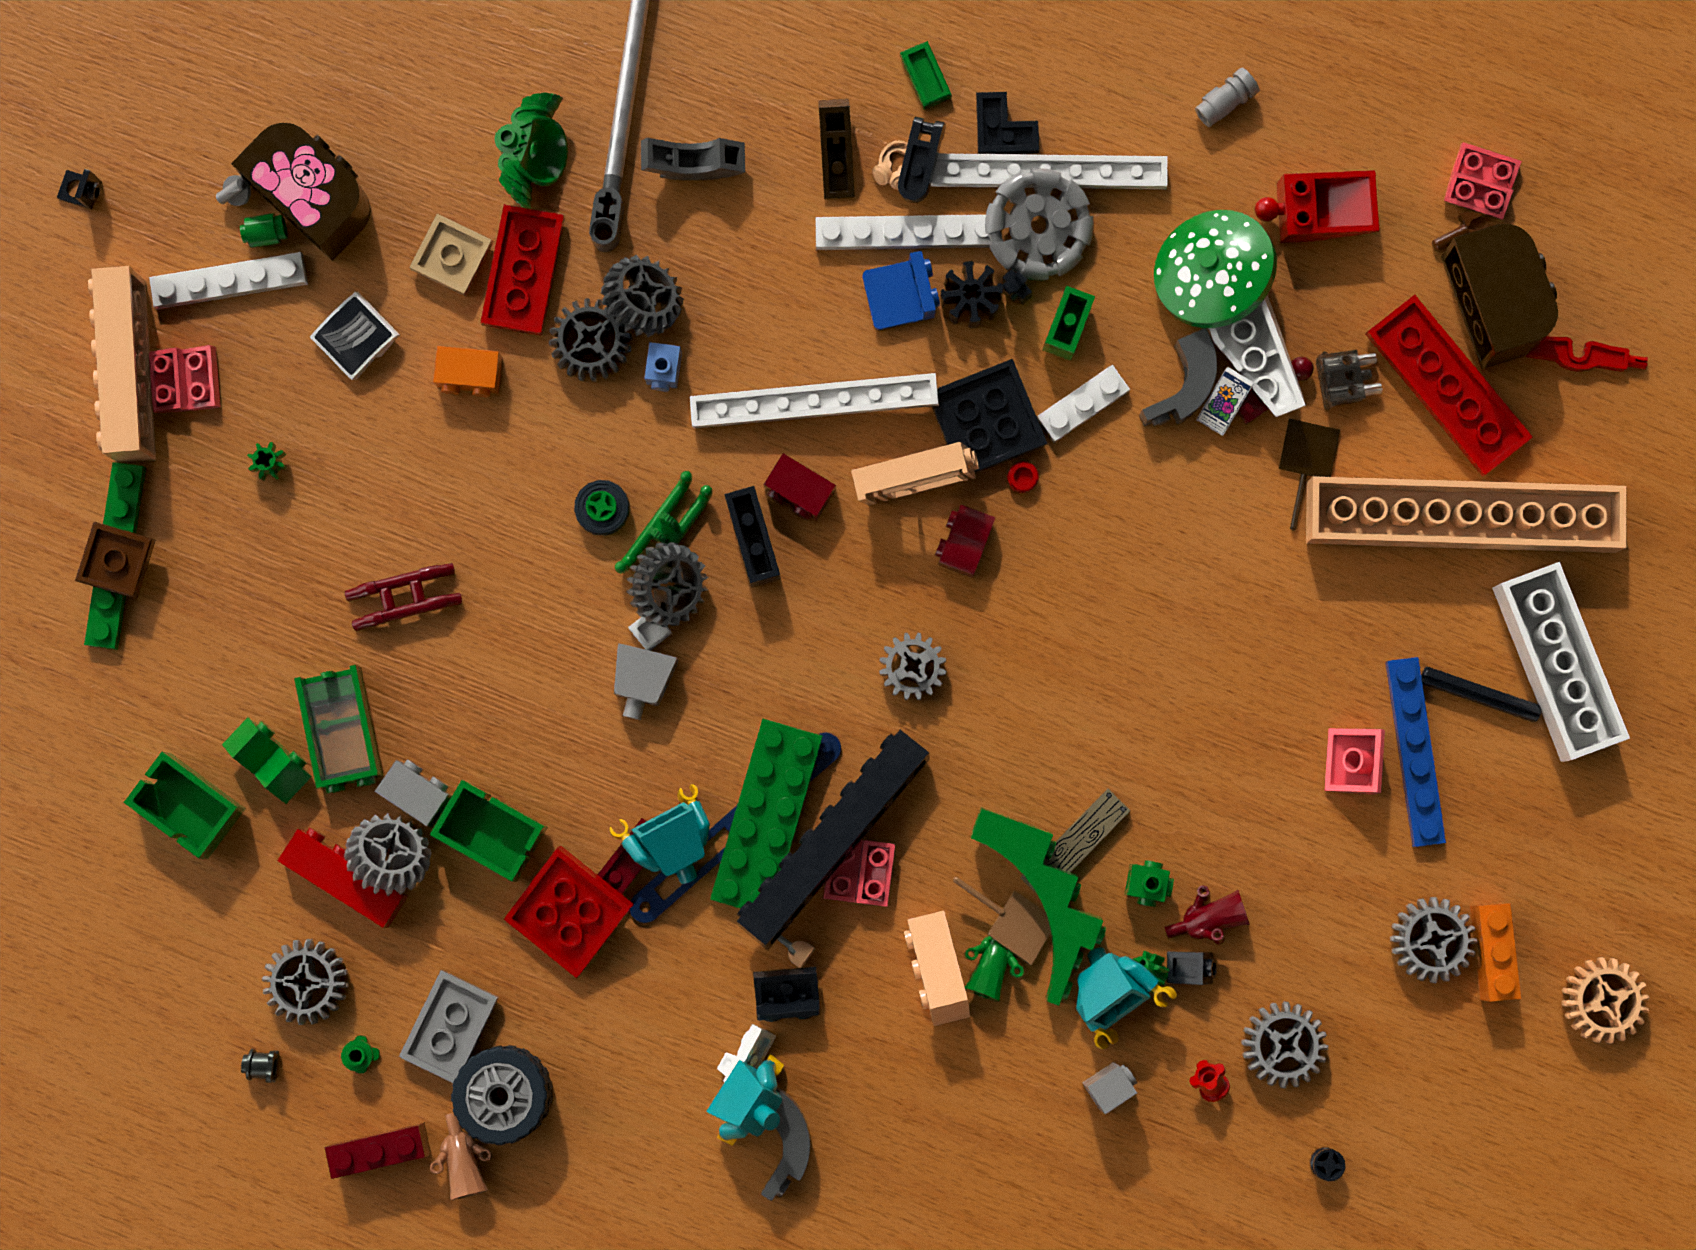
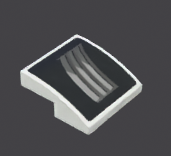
M354 292L324 320L310 338L351 380H356L376 357H381L400 334L359 292Z

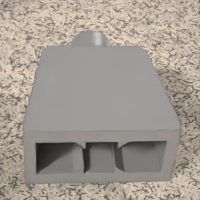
M618 644L614 694L627 698L623 712L624 717L641 720L645 703L659 706L677 667L678 659L676 657L625 644Z

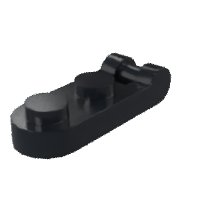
M915 117L913 120L898 181V190L902 198L907 202H921L930 191L941 142L945 134V122L935 121V123L925 122L924 118ZM922 134L931 135L930 142L920 140Z

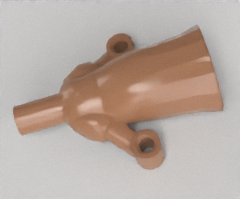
M454 1113L445 1115L449 1135L442 1142L441 1152L430 1165V1171L433 1174L442 1173L444 1170L443 1164L447 1160L450 1200L461 1199L488 1191L474 1153L479 1155L481 1161L486 1162L492 1158L491 1151L477 1144L474 1138L461 1130L459 1121ZM485 1152L488 1153L487 1158H483ZM436 1165L440 1167L438 1171L434 1170Z

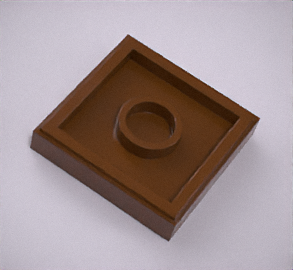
M93 522L75 581L137 599L156 540Z

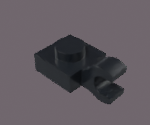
M1011 269L1003 276V291L1013 302L1018 299L1023 305L1032 298V291L1026 285L1028 280L1020 271L1015 273Z

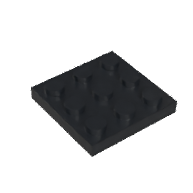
M1013 359L937 388L939 406L931 407L946 444L961 442L968 448H971V451H975L979 464V469L974 470L975 474L1047 446L1046 438Z

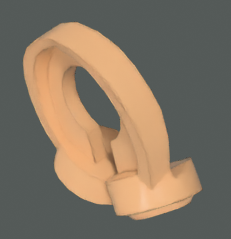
M893 141L883 148L879 156L878 165L872 170L873 177L878 184L886 185L890 183L894 190H898L902 165L899 166L898 171L892 173V163L889 157L893 153H901L905 156L907 142Z

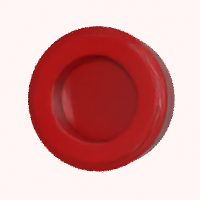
M1026 461L1015 463L1007 475L1010 488L1022 494L1032 491L1039 479L1036 467Z

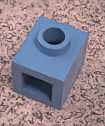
M649 342L644 379L647 385H651V389L668 392L670 388H677L682 357L680 346Z

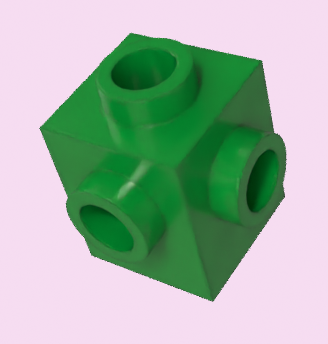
M1145 860L1144 866L1129 864L1124 895L1138 898L1137 904L1156 907V902H1165V897H1171L1174 879L1169 878L1170 871L1162 869L1163 863ZM1149 878L1154 882L1152 889H1149L1146 885V881Z

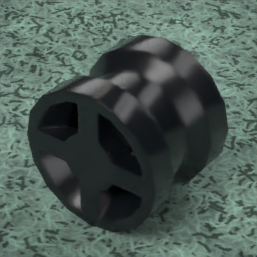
M1318 1148L1312 1153L1310 1158L1312 1172L1325 1181H1335L1344 1174L1346 1168L1345 1160L1338 1151L1332 1148Z

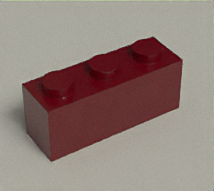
M425 1122L324 1147L331 1179L424 1158L431 1154Z

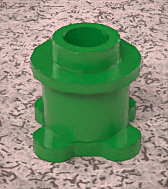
M364 1035L357 1036L353 1041L348 1042L341 1053L344 1066L350 1071H355L359 1074L365 1073L371 1062L378 1060L380 1057V1050L373 1048ZM356 1050H359L362 1054L360 1061L354 1057Z

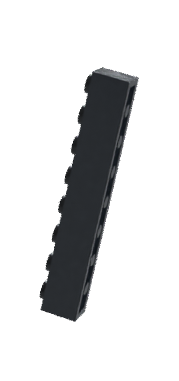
M901 729L895 736L891 733L886 737L880 746L882 751L875 759L870 757L860 769L862 775L855 783L850 781L840 792L842 798L835 806L830 804L819 817L821 823L816 829L812 830L810 828L805 832L799 841L801 846L794 854L789 852L782 859L778 866L781 870L774 878L770 876L766 878L758 889L760 892L758 897L753 902L747 901L737 914L740 917L737 920L739 927L766 950L772 947L930 760L929 752Z

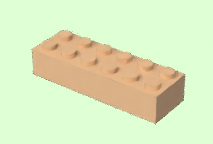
M130 266L92 269V279L88 280V291L90 297L93 298L94 309L90 310V323L95 328V340H92L91 349L93 357L97 358V370L93 372L94 386L98 389L99 401L95 402V414L97 419L100 420L101 430L97 432V446L99 450H102V454L117 463L156 461L149 365L150 348L146 280Z

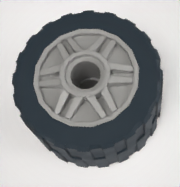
M511 1045L495 1046L472 1056L460 1068L458 1076L454 1079L452 1085L451 1101L453 1102V1112L459 1121V1125L472 1138H476L485 1144H512L528 1136L547 1117L553 1099L552 1081H550L549 1072L543 1066L541 1060L537 1056L532 1055L530 1051ZM498 1087H502L507 1091V1102H502L497 1097Z

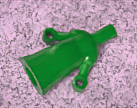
M987 936L981 941V944L968 948L964 952L965 959L969 961L975 960L979 954H982L970 980L965 986V990L985 999L1000 1002L1007 963L1011 967L1010 975L1014 978L1021 977L1024 974V969L1019 965L1014 953L990 936ZM972 952L973 957H970L968 953ZM1018 969L1019 974H1015L1014 970Z

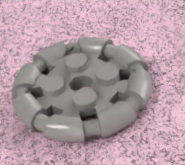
M1041 168L1031 169L1030 173L1023 175L1017 173L1000 185L995 192L997 194L993 203L988 205L985 217V232L989 234L991 241L989 247L997 261L1005 269H1013L1016 272L1020 271L1026 279L1036 281L1048 280L1049 276L1056 274L1061 276L1073 269L1083 258L1081 254L1085 247L1090 246L1094 229L1093 216H1090L1087 206L1090 204L1089 200L1079 185L1072 179L1068 181L1061 177L1060 172ZM1033 185L1035 194L1026 197L1025 187ZM1054 187L1062 191L1059 199L1050 195ZM1007 201L1015 204L1010 214L1003 210ZM1075 208L1078 220L1071 221L1070 213L1067 210ZM1036 216H1041L1046 221V229L1041 234L1035 233L1031 228V222ZM1009 227L1012 239L1003 241L1000 230ZM1068 236L1075 239L1071 249L1063 245ZM1019 250L1028 254L1024 262L1016 258ZM1051 254L1053 263L1045 265L1042 255Z

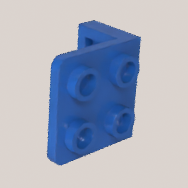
M922 250L910 253L909 261L864 271L862 279L875 329L884 330L935 318L936 307L940 306L937 289H931L929 277H933L930 259H924Z

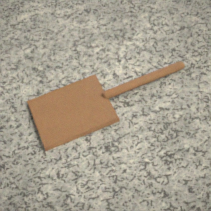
M954 877V883L999 914L988 936L1029 965H1032L1051 933L1046 912L1016 891L1012 893L1002 909L964 881Z

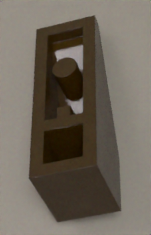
M849 99L818 100L824 199L855 197Z

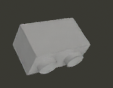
M408 759L405 763L396 760L375 792L424 825L432 827L452 797L451 794L446 792L449 786L434 776L431 780H428L420 774L423 769Z
M1114 1062L1082 1082L1099 1110L1104 1114H1107L1137 1094L1133 1087L1137 1084V1081L1128 1067L1124 1065L1120 1067Z

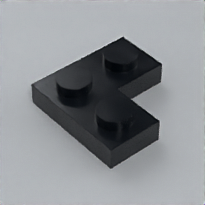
M976 92L978 154H1039L1038 121H1008L1007 92Z

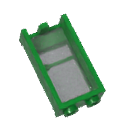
M358 665L349 666L350 669L339 672L320 673L321 676L312 678H294L315 785L317 789H326L327 794L344 791V785L355 782L357 787L372 785L376 783L375 778L383 776L362 677V668Z

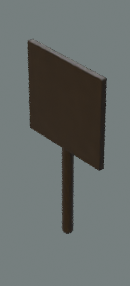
M1289 418L1278 469L1301 474L1290 529L1294 531L1297 527L1307 475L1331 477L1340 430Z

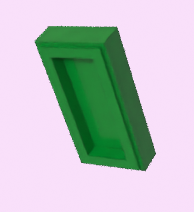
M928 41L900 52V58L924 110L952 98L950 89Z

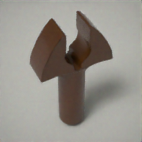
M1460 213L1457 217L1461 222L1460 226L1432 241L1433 248L1436 251H1440L1449 246L1454 237L1477 231L1475 229H1468L1471 222L1481 218L1483 213ZM1489 224L1481 227L1480 229L1489 227Z

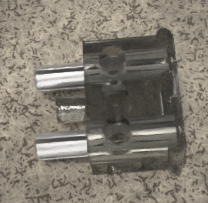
M1357 350L1328 354L1324 351L1316 357L1315 361L1321 394L1326 410H1330L1338 405L1358 403L1368 395L1382 393L1381 383L1363 384V381L1372 379V373L1370 369L1361 370L1360 368L1363 365L1375 364L1377 362L1375 353L1358 355Z

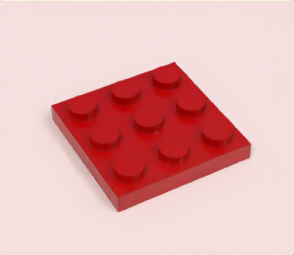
M560 845L505 916L504 920L575 978H578L634 904Z

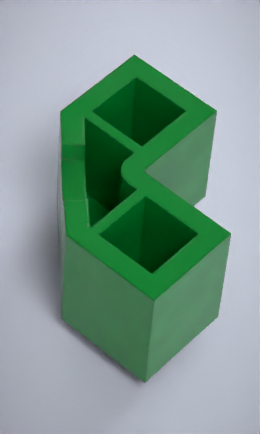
M247 717L222 745L234 760L256 776L265 789L287 804L312 777L304 767L307 762L297 752L292 751L290 753L273 738L272 736L275 732L263 721L256 724Z

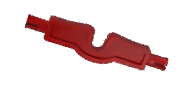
M1547 336L1534 351L1526 355L1527 358L1554 361L1562 368L1575 372L1588 371L1593 368L1620 372L1625 371L1628 367L1645 370L1648 365L1646 363L1648 357L1629 355L1630 350L1628 348L1610 346L1596 341L1586 342L1582 357L1578 358L1573 354V341L1569 337Z

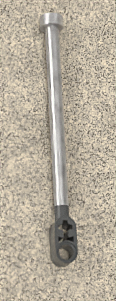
M631 0L603 186L594 197L589 234L594 246L602 252L614 250L620 240L624 205L620 191L649 0ZM609 200H613L614 205H611L609 209V219L606 218L607 214L604 205H607ZM602 229H609L613 233L608 240L602 241L597 239L598 232Z

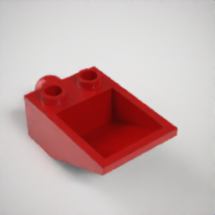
M1375 170L1283 174L1276 183L1278 203L1271 197H1264L1258 200L1254 209L1257 218L1264 222L1272 221L1279 215L1280 243L1314 242L1380 231ZM1302 188V193L1297 192L1296 189ZM1299 214L1304 215V223L1298 221L1297 216Z

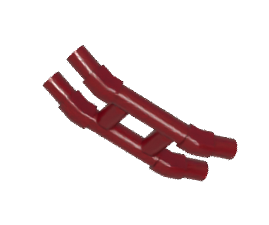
M453 563L428 566L389 578L366 582L345 590V598L349 602L379 593L384 610L353 620V629L357 632L369 627L385 624L386 622L461 605L462 597L460 593L440 595L426 599L422 586V581L425 582L454 575ZM410 585L414 603L395 607L391 589Z

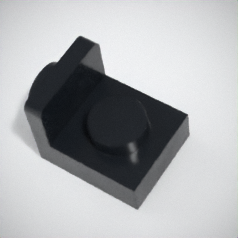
M1167 951V969H1169L1167 983L1213 984V978L1217 974V962L1213 959V952Z

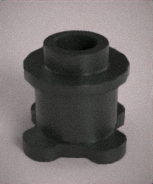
M251 1048L249 1054L243 1055L241 1073L246 1074V1079L249 1081L252 1078L266 1079L267 1083L275 1082L279 1051L274 1050L269 1053H261Z

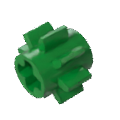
M273 442L268 444V448L262 447L257 443V450L254 454L247 455L253 461V465L248 468L249 471L254 473L260 470L259 479L262 481L266 480L267 475H271L276 480L279 479L277 473L281 469H287V466L281 460L286 456V453L283 450L275 453L276 445ZM266 456L271 457L269 467L264 466L266 463L264 458Z
M1143 951L1142 956L1133 958V960L1142 964L1159 980L1158 985H1165L1169 969L1163 965L1164 957Z

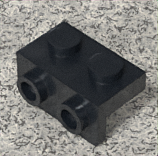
M816 967L753 972L757 1020L776 1022L784 1018L809 1019L820 1015Z

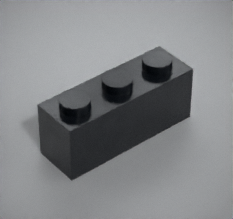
M755 486L724 494L751 588L781 580Z

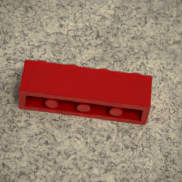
M311 827L307 831L297 829L277 861L382 928H389L409 895L404 892L400 895L395 889H393L392 894L387 896L383 889H380L375 894L374 887L370 885L363 889V880L353 881L354 872L347 871L348 861L344 857L345 848L338 844H335L334 847L329 846L323 842L325 836Z

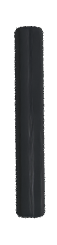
M1425 667L1421 673L1423 685L1531 722H1537L1541 715L1540 705L1431 667Z

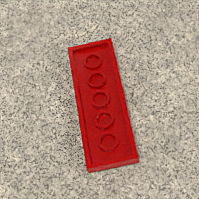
M1415 294L1366 332L1365 335L1482 477L1533 438Z

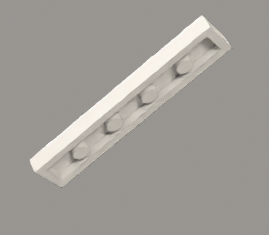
M301 252L149 277L153 307L155 309L308 285L304 257Z

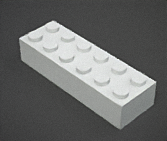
M1560 562L1493 587L1492 589L1538 705L1541 707V713L1560 761H1570L1630 739Z

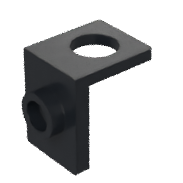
M84 169L83 174L66 170L57 198L92 210L95 201L100 196L102 181L92 171ZM73 181H80L75 197L70 196L68 193L69 185Z

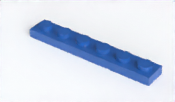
M1419 658L1386 661L1385 665L1412 847L1446 843Z

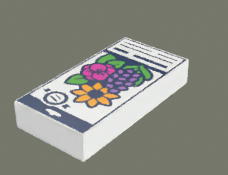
M1227 367L1199 414L1197 421L1223 436L1254 382Z

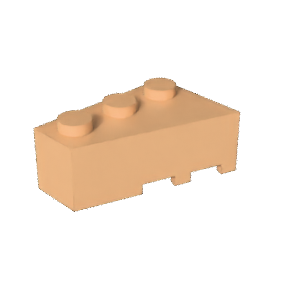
M940 911L908 919L909 930L904 931L908 950L914 949L917 960H913L911 963L915 979L922 978L924 990H920L919 994L923 1009L929 1008L933 1026L970 1017L968 999L945 912Z

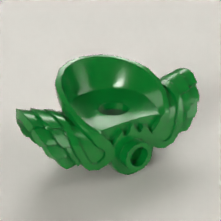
M536 93L523 98L521 106L516 108L511 115L512 124L502 126L495 134L496 147L502 153L498 159V167L502 171L499 182L516 203L525 209H531V182L540 186H549L557 182L566 166L568 143L565 132L561 125L552 119L563 98L554 93Z

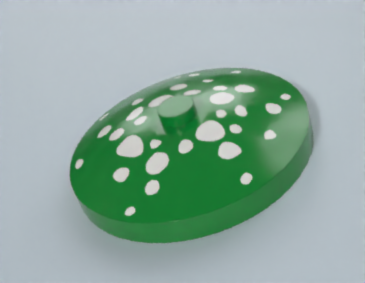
M1214 210L1198 214L1179 225L1161 246L1154 266L1156 292L1166 309L1176 319L1185 324L1199 328H1218L1233 324L1252 313L1268 295L1276 276L1277 258L1275 248L1264 228L1248 215L1232 210Z

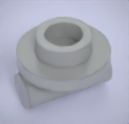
M240 175L229 176L224 181L223 190L216 194V199L220 204L228 202L233 206L244 205L251 196L250 185Z

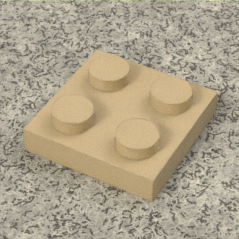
M437 214L409 268L411 271L461 295L467 296L493 245V241Z

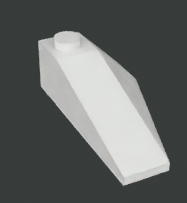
M1268 295L1245 318L1227 326L1209 328L1214 343L1227 356L1242 376L1254 382L1253 390L1276 417L1306 406Z

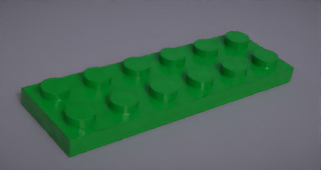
M762 718L710 900L741 909L747 901L753 902L760 894L758 889L769 876L774 878L781 870L778 866L782 859L790 852L823 735Z

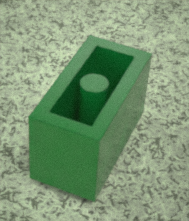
M1066 285L1042 349L1043 351L1070 361L1072 360L1094 302V295Z

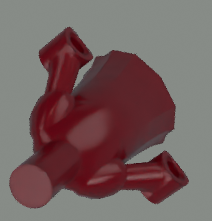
M1201 885L1197 889L1198 894L1193 905L1186 910L1183 921L1165 926L1164 928L1168 939L1187 933L1194 939L1207 938L1220 945L1225 941L1222 930L1250 925L1239 890L1203 906L1204 901H1208L1211 895L1208 887Z

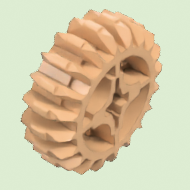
M1598 957L1596 965L1592 960L1585 961V969L1579 966L1574 968L1578 978L1573 976L1566 978L1568 983L1572 984V988H1563L1562 993L1569 994L1570 999L1563 1000L1561 1004L1562 1006L1571 1007V1010L1567 1011L1564 1016L1567 1019L1576 1018L1571 1027L1575 1030L1582 1028V1037L1588 1038L1592 1035L1593 1042L1600 1043L1604 1037L1606 1043L1612 1044L1615 1037L1619 1041L1626 1040L1625 1031L1632 1035L1637 1033L1633 1023L1639 1025L1645 1023L1643 1018L1638 1015L1639 1013H1648L1649 1009L1641 1006V1001H1647L1650 997L1649 995L1640 994V990H1643L1646 984L1645 982L1635 983L1640 974L1637 971L1628 974L1629 964L1622 963L1619 966L1618 960L1615 958H1610L1607 963L1605 958ZM1609 974L1618 979L1624 987L1612 990L1607 982H1603L1600 975ZM1589 984L1591 996L1583 1002V994L1586 986ZM1604 995L1610 996V1000L1606 1002L1607 1006L1601 1005L1600 1002L1605 999ZM1628 999L1626 1011L1621 1016L1620 1005L1624 1000ZM1599 1011L1604 1019H1608L1610 1026L1601 1027L1595 1024L1587 1016V1013Z

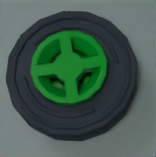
M596 480L588 483L579 491L575 499L574 512L577 521L586 531L594 535L606 536L617 532L625 525L629 517L630 503L627 494L619 485L608 480Z

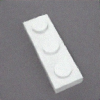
M1112 364L1039 414L1037 419L1052 442L1055 443L1128 393L1130 388Z

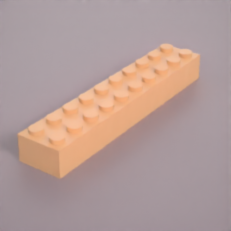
M1313 476L1307 482L1306 544L1616 553L1626 548V486Z

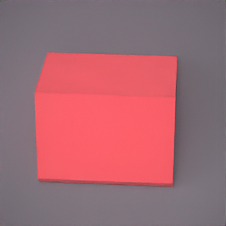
M1329 728L1325 791L1369 795L1381 793L1385 730Z

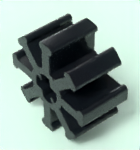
M973 261L963 263L962 273L965 274V281L956 276L952 269L949 270L945 275L944 285H949L954 290L945 291L942 289L940 294V304L942 307L945 304L958 303L954 309L949 311L948 319L952 323L957 324L958 318L965 310L969 311L970 329L978 328L981 318L978 317V308L989 316V320H993L997 315L999 306L997 304L994 305L988 299L1001 300L1003 294L1001 283H998L997 286L984 287L988 281L993 280L994 270L990 266H985L984 272L978 280L973 279ZM973 290L977 292L976 298L966 299V291L968 293H971Z

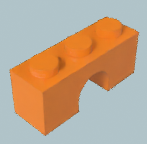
M1511 903L1470 906L1472 926H1475L1473 937H1476L1479 941L1482 957L1481 968L1477 969L1480 1000L1492 1002L1521 999Z

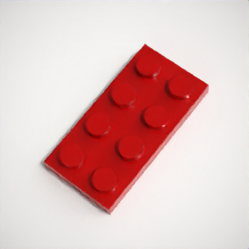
M503 205L480 321L481 325L542 336L565 221L564 215Z

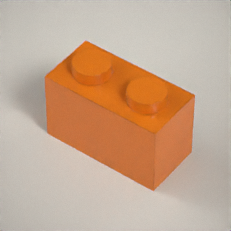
M437 346L433 383L437 388H441V392L445 394L458 395L460 390L472 391V395L477 397H490V393L499 394L503 357L499 351Z

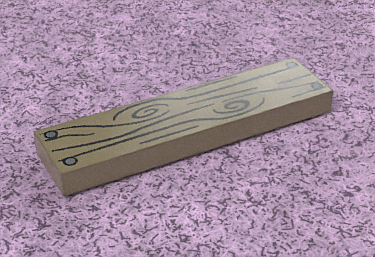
M1107 789L1056 841L1051 859L1045 858L1043 863L1071 872L1131 810ZM1022 875L1020 878L1036 893L1027 878Z

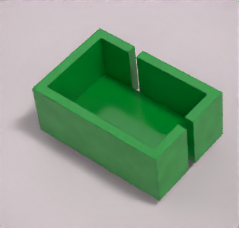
M163 751L145 773L149 778L158 779L156 783L140 780L123 802L170 838L178 839L176 841L178 844L199 859H208L246 809L172 753Z
M461 780L430 835L506 879L517 882L531 858L526 855V852L535 851L548 827L498 798L491 797L489 793L468 781Z

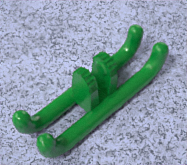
M683 471L674 489L621 561L615 564L616 572L620 574L626 573L630 566H633L638 559L637 556L642 554L652 539L658 543L667 544L673 542L679 544L710 501L713 494L712 487L709 485L701 487L698 497L678 523L670 514L688 490L693 479L691 472Z

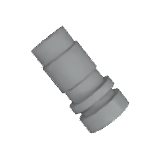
M1238 69L1233 73V78L1228 77L1221 88L1216 86L1202 98L1203 102L1195 108L1198 117L1207 127H1211L1218 120L1223 119L1238 104H1245L1248 101V97L1252 98L1260 91L1257 82L1246 69Z

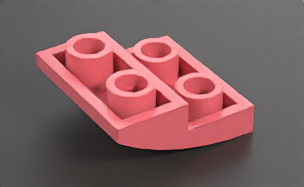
M1464 142L1461 143L1444 201L1503 220L1513 193L1512 187L1522 161Z
M207 345L183 350L175 347L149 352L154 413L185 412L221 407L216 347Z
M861 840L825 883L823 899L887 907L895 844Z

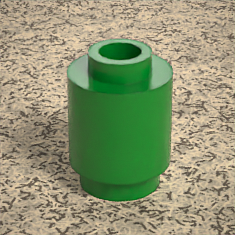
M275 213L247 217L244 219V224L240 225L243 243H248L250 248L279 244L281 240L288 239L287 226L283 215L276 216Z

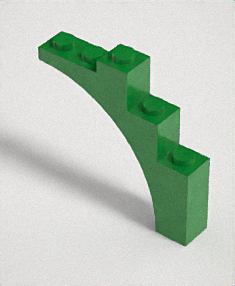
M980 807L970 835L971 839L987 845L1013 863L1035 889L1046 912L1053 946V965L1046 1000L1059 1006L1061 999L1067 1000L1073 982L1068 980L1072 969L1078 970L1084 952L1079 951L1080 947L1093 950L1095 943L1101 944L1106 931V927L1102 926L1103 919L1069 906V902H1075L1080 892L1081 884L1077 883V875L1043 863L1045 858L1051 859L1056 846V841L1052 840V832Z

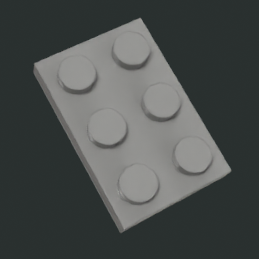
M441 970L399 1057L453 1083L454 1079L458 1076L460 1068L470 1059L499 997Z

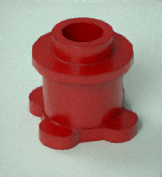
M1207 1060L1199 1061L1196 1065L1197 1070L1194 1076L1189 1079L1191 1086L1195 1089L1199 1088L1200 1095L1208 1102H1216L1226 1097L1230 1089V1083L1226 1076H1224L1226 1073L1224 1065L1221 1063L1216 1065L1210 1064Z

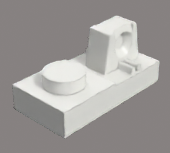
M752 1024L741 1040L737 1056L726 1052L717 1067L726 1076L723 1082L727 1080L739 1059L758 1069L776 1035Z

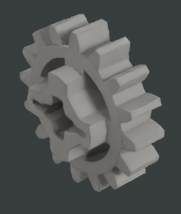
M905 633L904 641L902 642L896 637L893 638L895 646L893 649L888 646L884 647L888 658H880L879 662L886 665V668L880 670L879 674L888 676L884 686L893 685L895 687L893 690L894 696L902 691L904 692V700H908L910 694H915L916 699L921 700V692L925 691L931 696L933 694L931 686H941L942 683L937 679V676L946 675V671L939 668V665L946 662V658H938L937 654L942 648L940 646L932 648L933 639L931 637L926 642L921 641V633H917L915 639H910L909 634ZM916 646L925 651L921 654L913 653L907 647ZM897 653L901 660L900 668L892 672V660ZM907 658L913 663L916 661L920 662L918 666L919 676L913 671L908 673L905 671ZM933 661V674L928 679L925 674V667ZM905 679L916 682L918 687H908L900 682Z

